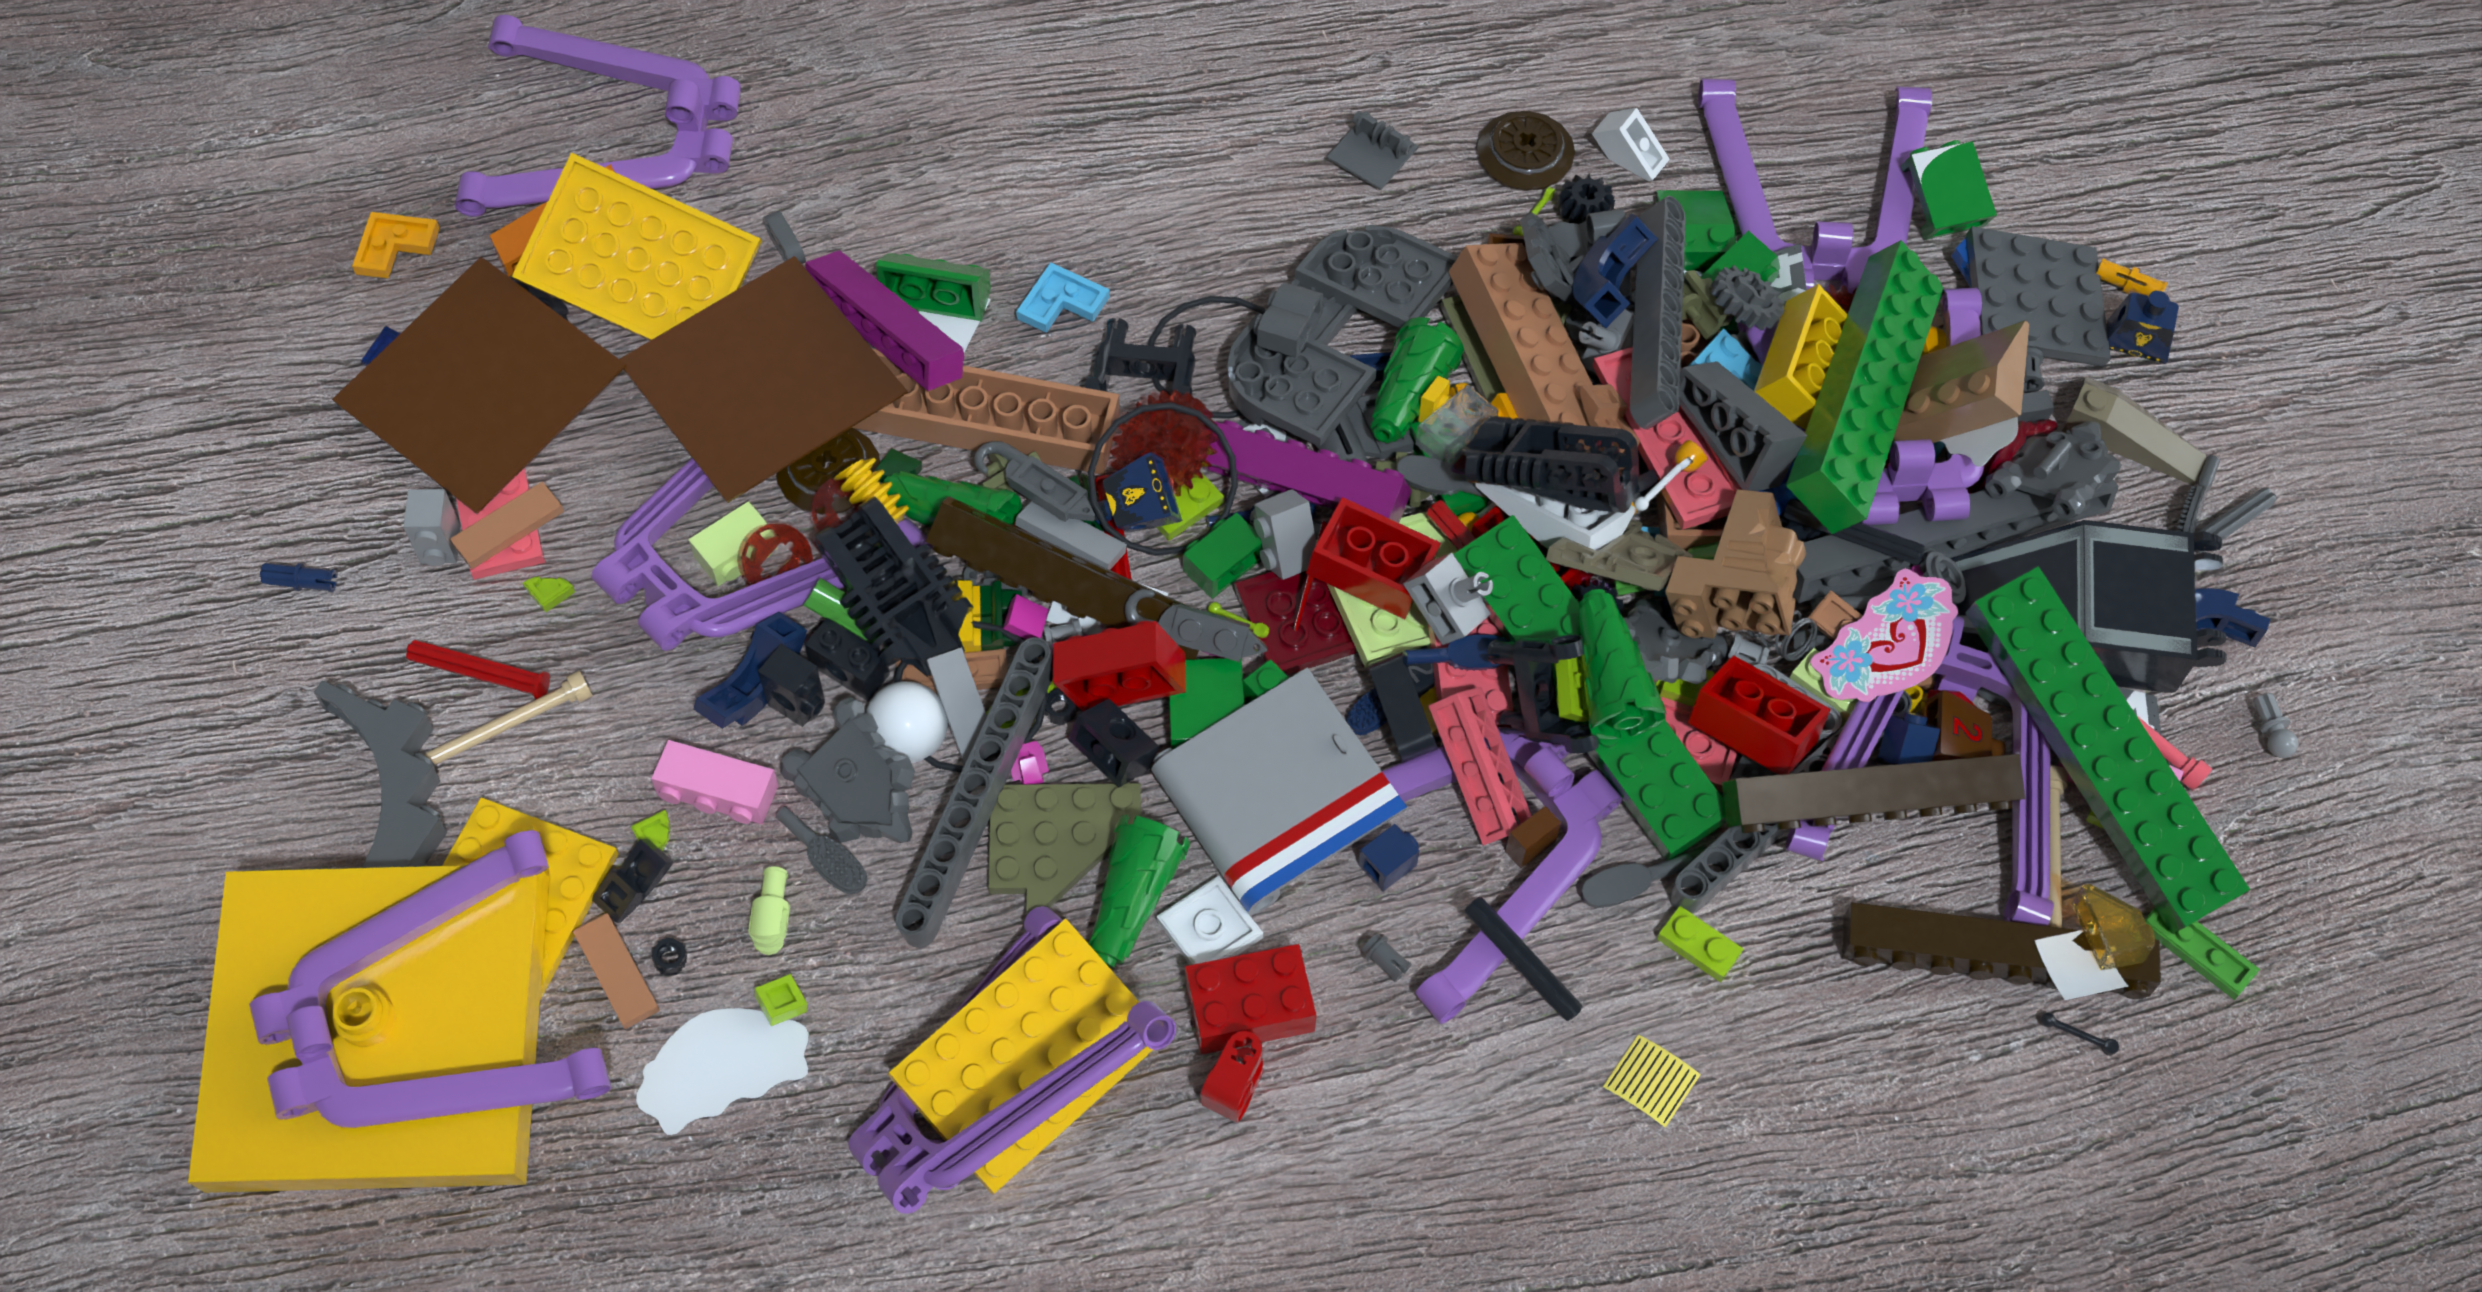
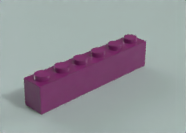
M838 250L805 262V269L860 335L927 391L963 377L964 348L842 251Z
M1224 420L1223 424L1212 421L1223 431L1236 457L1238 481L1280 494L1293 489L1308 500L1309 503L1332 510L1336 509L1341 498L1344 497L1393 521L1400 522L1412 491L1403 474L1385 468L1383 472L1371 469L1372 466L1359 459H1352L1351 462L1339 459L1337 454L1326 449H1319L1318 452L1308 450L1306 445L1296 440L1287 439L1286 443L1275 440L1272 434L1262 430H1255L1254 433L1243 430L1241 425L1229 420ZM1208 427L1195 459L1204 470L1231 478L1229 457L1217 434Z

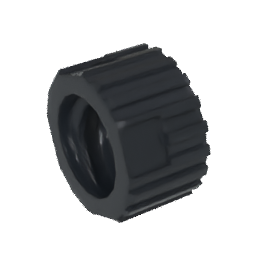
M1060 689L1051 690L1048 693L1044 714L1055 725H1065L1073 720L1076 716L1077 705ZM1058 701H1063L1068 707L1063 712H1055L1052 705Z
M673 938L658 941L652 951V961L656 971L667 976L677 974L679 971H682L683 967L685 968L687 952L683 943ZM675 950L678 953V960L674 963H666L661 960V956L668 951Z

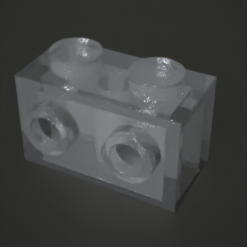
M1467 385L1418 425L1416 445L1431 458L1451 464L1455 454L1474 439L1484 421L1498 416L1499 410L1471 386Z

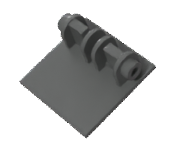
M1357 111L1352 119V122L1356 125L1329 153L1327 159L1377 189L1382 190L1418 149V145L1410 141V136H1404L1395 131L1393 126L1389 125L1386 127V122L1381 120L1378 123L1377 119L1370 116L1369 112L1364 111L1362 113Z

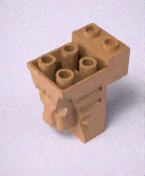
M1737 489L1714 560L1677 557L1666 589V595L1680 634L1690 638L1706 637L1715 639L1718 627H1724L1732 631L1749 630L1761 632L1765 635L1780 634L1790 636L1795 609V598H1792L1797 584L1796 572L1806 556L1804 543L1798 540L1796 533L1792 529L1782 527L1773 493Z

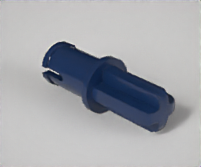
M264 563L260 571L263 584L293 587L295 591L299 592L304 588L333 593L337 581H331L332 578H337V571L335 569L305 567L304 563H298L296 566Z

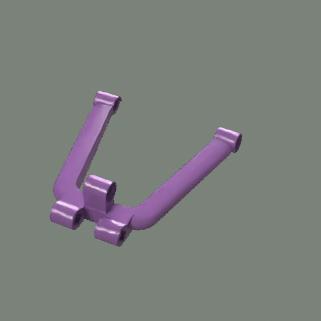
M511 15L495 17L488 49H491L500 56L525 55L668 91L665 116L671 122L676 123L678 128L671 150L660 156L598 163V165L606 167L611 164L616 173L651 189L679 185L686 181L693 172L723 173L729 168L733 137L723 129H706L708 120L728 121L737 116L741 85L736 79L728 76L709 79L708 74L701 66L688 60L545 29L523 26L519 19ZM563 168L502 176H485L474 171L465 172L460 176L455 208L464 215L476 217L483 215L486 208H505L545 203L549 200Z
M1702 78L1699 84L1698 105L1699 108L1704 109V115L1742 236L1749 230L1773 252L1795 245L1782 241L1776 233L1735 106V80ZM1898 86L1895 88V92H1897L1896 123L1873 244L1866 247L1851 248L1853 242L1852 223L1817 221L1814 226L1811 247L1801 245L1807 290L1814 286V280L1841 281L1842 298L1853 299L1868 257L1900 240L1905 245L1907 244L1916 187L1911 171L1903 172L1901 165L1910 157L1909 154L1912 151L1922 148L1924 145L1927 121L1932 104L1930 88Z
M1977 287L1943 289L1941 295L1942 312L1946 324V347L1981 336L1979 316L1982 311V298ZM1779 320L1771 329L1765 327L1764 330H1760L1755 324L1752 328H1748L1745 324L1737 323L1739 331L1746 332L1748 340L1763 366ZM1797 426L1805 433L1806 429ZM1930 439L1893 441L1889 452L1890 462L1888 467L1883 469L1868 517L1861 523L1867 525L1896 524L1899 518V502L1922 500L1929 522L1967 519L1970 513V498L1966 488L1979 480L1983 474L1984 465L1981 467L1975 466L1968 456L1950 454L1948 449L1947 461L1935 463L1934 445Z
M693 458L680 468L621 525L614 539L615 552L601 560L595 566L591 576L593 581L617 604L629 601L641 588L645 589V602L648 608L640 615L638 625L662 650L668 651L675 648L693 631L707 637H724L754 626L777 612L784 613L804 604L820 578L838 589L844 588V585L824 558L719 598L704 597L686 584L660 558L652 545L714 486ZM907 519L897 524L915 549L924 544H928L932 548L931 544L925 542L927 536L912 521Z
M1956 616L1953 620L1952 635L1947 653L1941 665L1935 671L1937 676L1933 690L1960 691L1973 702L1977 690L1983 687L2006 698L2012 707L2013 754H2020L2026 799L2012 801V888L2004 910V921L2048 926L2054 907L2053 901L2048 899L2050 893V744L1990 651L1988 650V653L1959 644L1964 626V618ZM1904 690L1884 696H1877L1870 702L1857 700L1821 771L1864 768ZM1813 820L1800 821L1801 828L1790 829L1786 850L1823 862V854L1827 847L1829 835L1834 830L1835 825L1813 827Z
M1497 727L1516 776L1561 822L1560 827L1564 833V838L1497 911V914L1523 939L1594 860L1600 850L1602 841L1598 822L1612 813L1623 799L1598 770L1590 772L1572 787L1574 773L1562 761L1569 754L1565 749V745L1533 742L1525 735L1504 734L1500 731V727ZM1484 737L1486 746L1490 750L1491 747L1489 745V742L1487 738ZM1444 745L1438 747L1436 751L1399 763L1382 771L1403 802L1458 781ZM1480 930L1447 968L1425 980L1418 987L1415 994L1439 1024L1446 1023L1465 1007L1466 1000L1480 988L1505 960L1506 956Z
M529 830L511 835L504 841V847L482 856L310 951L292 969L288 979V990L262 995L249 1003L258 1042L269 1045L292 1039L295 1056L303 1064L298 1067L279 1070L268 1076L267 1080L276 1118L292 1119L318 1110L321 1116L331 1124L339 1127L357 1128L559 1101L576 1097L578 1100H586L601 1096L611 1090V1083L601 1049L599 1048L580 1050L569 1055L567 1058L553 1062L361 1087L346 1085L337 1062L328 1026L326 998L330 990L338 983L374 964L509 884L518 882L519 878L531 877L549 868L539 832Z
M1041 906L1031 910L1024 921L1026 932L1015 941L948 1020L1063 920L1048 907ZM1152 1001L1137 1003L1129 1011L1127 1022L1124 1021L1118 1028L1011 1097L946 1142L936 1139L929 1141L921 1134L914 1120V1113L917 1108L893 1082L882 1096L877 1111L850 1137L848 1143L849 1150L866 1173L872 1176H879L878 1186L897 1211L906 1214L915 1212L925 1203L927 1193L933 1187L939 1190L952 1189L960 1181L973 1174L1129 1061L1146 1046L1153 1050L1165 1048L1174 1039L1176 1024L1171 1017Z

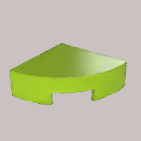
M538 576L523 582L525 590L545 613L575 593L573 585L559 577L555 579Z
M666 810L631 826L637 841L649 839L661 851L666 847L671 832Z

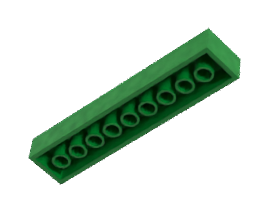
M1902 240L1868 257L1805 431L1807 437L1796 456L1786 484L1792 493L1831 534L1862 522L1868 517L1944 288L1938 277L1930 273L1922 264L1918 255L1913 250H1910Z
M1514 515L1453 554L1468 578L1479 572L1489 575L1487 579L1480 582L1484 583L1492 580L1493 589L1490 594L1481 597L1491 613L1488 617L1501 635L1510 642H1517L1525 637L1551 640L1563 635H1581L1578 601ZM1551 663L1557 697L1558 691L1556 670L1554 667V663ZM1562 718L1565 722L1582 723V722H1578V721H1574V720ZM1665 719L1653 729L1632 737L1630 730L1625 729L1620 730L1622 739L1599 738V747L1587 752L1608 782L1622 796V801L1666 861L1675 858L1727 822L1723 797Z
M2040 567L2032 569L1975 601L1965 614L2171 933L2174 934L2251 890Z

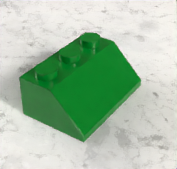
M888 253L877 260L878 281L918 312L982 322L991 291L989 269L981 268L977 265L949 263L941 259L918 258L910 254Z

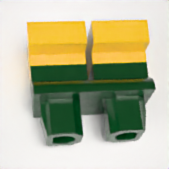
M957 580L958 586L963 592L958 600L967 597L974 607L966 615L959 631V637L965 649L964 653L1004 649V647L1018 645L1002 635L1000 631L994 632L973 628V623L971 622L977 621L1004 627L1003 614L1008 613L1011 600L1016 594L1022 596V590L1002 589L1001 581H995L991 586H973L972 580Z

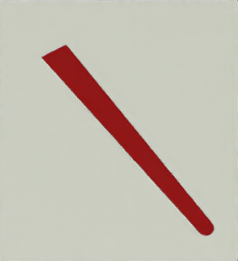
M1324 520L1321 524L1317 543L1327 526ZM1308 575L1294 627L1295 631L1299 628L1314 578Z

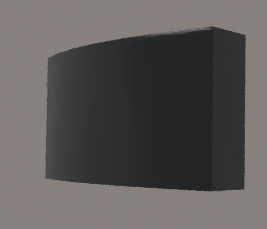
M640 839L620 869L610 870L594 893L592 901L605 913H608L613 921L621 923L651 893L674 862L649 839Z

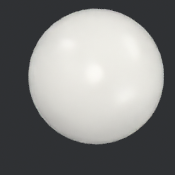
M900 681L887 685L875 694L867 707L866 713L873 715L879 727L876 733H879L886 741L884 746L895 750L899 755L909 757L911 763L920 762L924 758L933 755L940 748L946 737L948 721L939 696L923 684L912 681Z

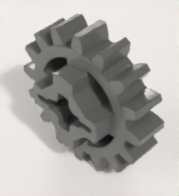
M1732 265L1730 269L1724 267L1711 284L1713 287L1711 294L1718 297L1715 303L1725 309L1724 313L1726 315H1734L1735 322L1745 324L1748 328H1752L1755 324L1760 330H1764L1765 327L1771 329L1785 311L1782 308L1785 302L1778 299L1780 292L1774 290L1771 282L1762 281L1760 274L1749 271L1745 267L1742 271L1735 265Z

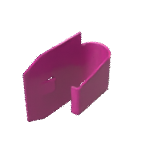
M1037 741L1023 744L1011 769L1013 781L1020 780L1021 785L1044 783L1042 774L1049 772L1043 748Z

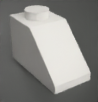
M1637 108L1609 112L1592 133L1609 160L1647 181H1653L1669 161L1666 152Z

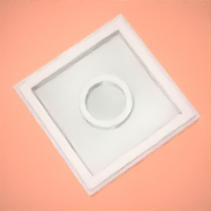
M1217 876L1157 916L1158 924L1189 965L1237 956L1263 939L1261 929L1220 876Z

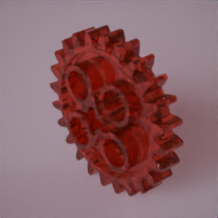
M1163 390L1159 395V400H1156L1151 394L1148 395V405L1172 402L1200 411L1217 425L1211 419L1213 413L1206 408V405L1188 392L1182 395L1178 390H1174L1170 396ZM1139 402L1136 403L1137 408L1142 405ZM1172 409L1147 411L1130 419L1128 424L1118 426L1123 433L1120 436L1113 437L1112 440L1119 447L1110 451L1117 458L1111 463V466L1117 471L1149 452L1163 458L1173 492L1179 497L1181 496V486L1185 485L1192 489L1191 479L1193 477L1203 479L1200 469L1201 467H1211L1212 464L1206 458L1207 455L1217 453L1210 444L1218 441L1219 438L1195 416Z

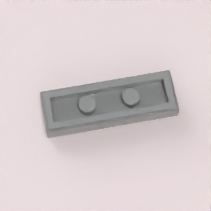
M1033 501L1016 517V526L1109 570L1126 552L1127 544L1082 520L1069 518L1064 522Z
M961 647L927 659L926 663L963 765H965L987 715Z

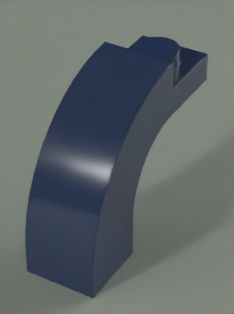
M1632 213L1608 238L1602 235L1581 262L1573 282L1575 299L1605 329L1630 304L1619 292L1624 276L1658 240L1647 226Z
M2214 588L2195 589L2197 631L2206 628L2225 632L2228 638L2254 648L2257 646L2267 632L2271 619L2259 615L2254 610L2236 606L2239 597L2237 593Z
M777 612L756 624L750 647L740 665L724 682L697 697L693 710L721 729L734 721L741 726L746 724L767 705L758 670L781 644L799 655L807 630L781 612Z

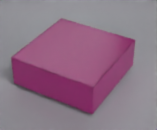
M1016 594L1011 600L1003 629L1025 640L1033 637L1041 638L1049 609Z

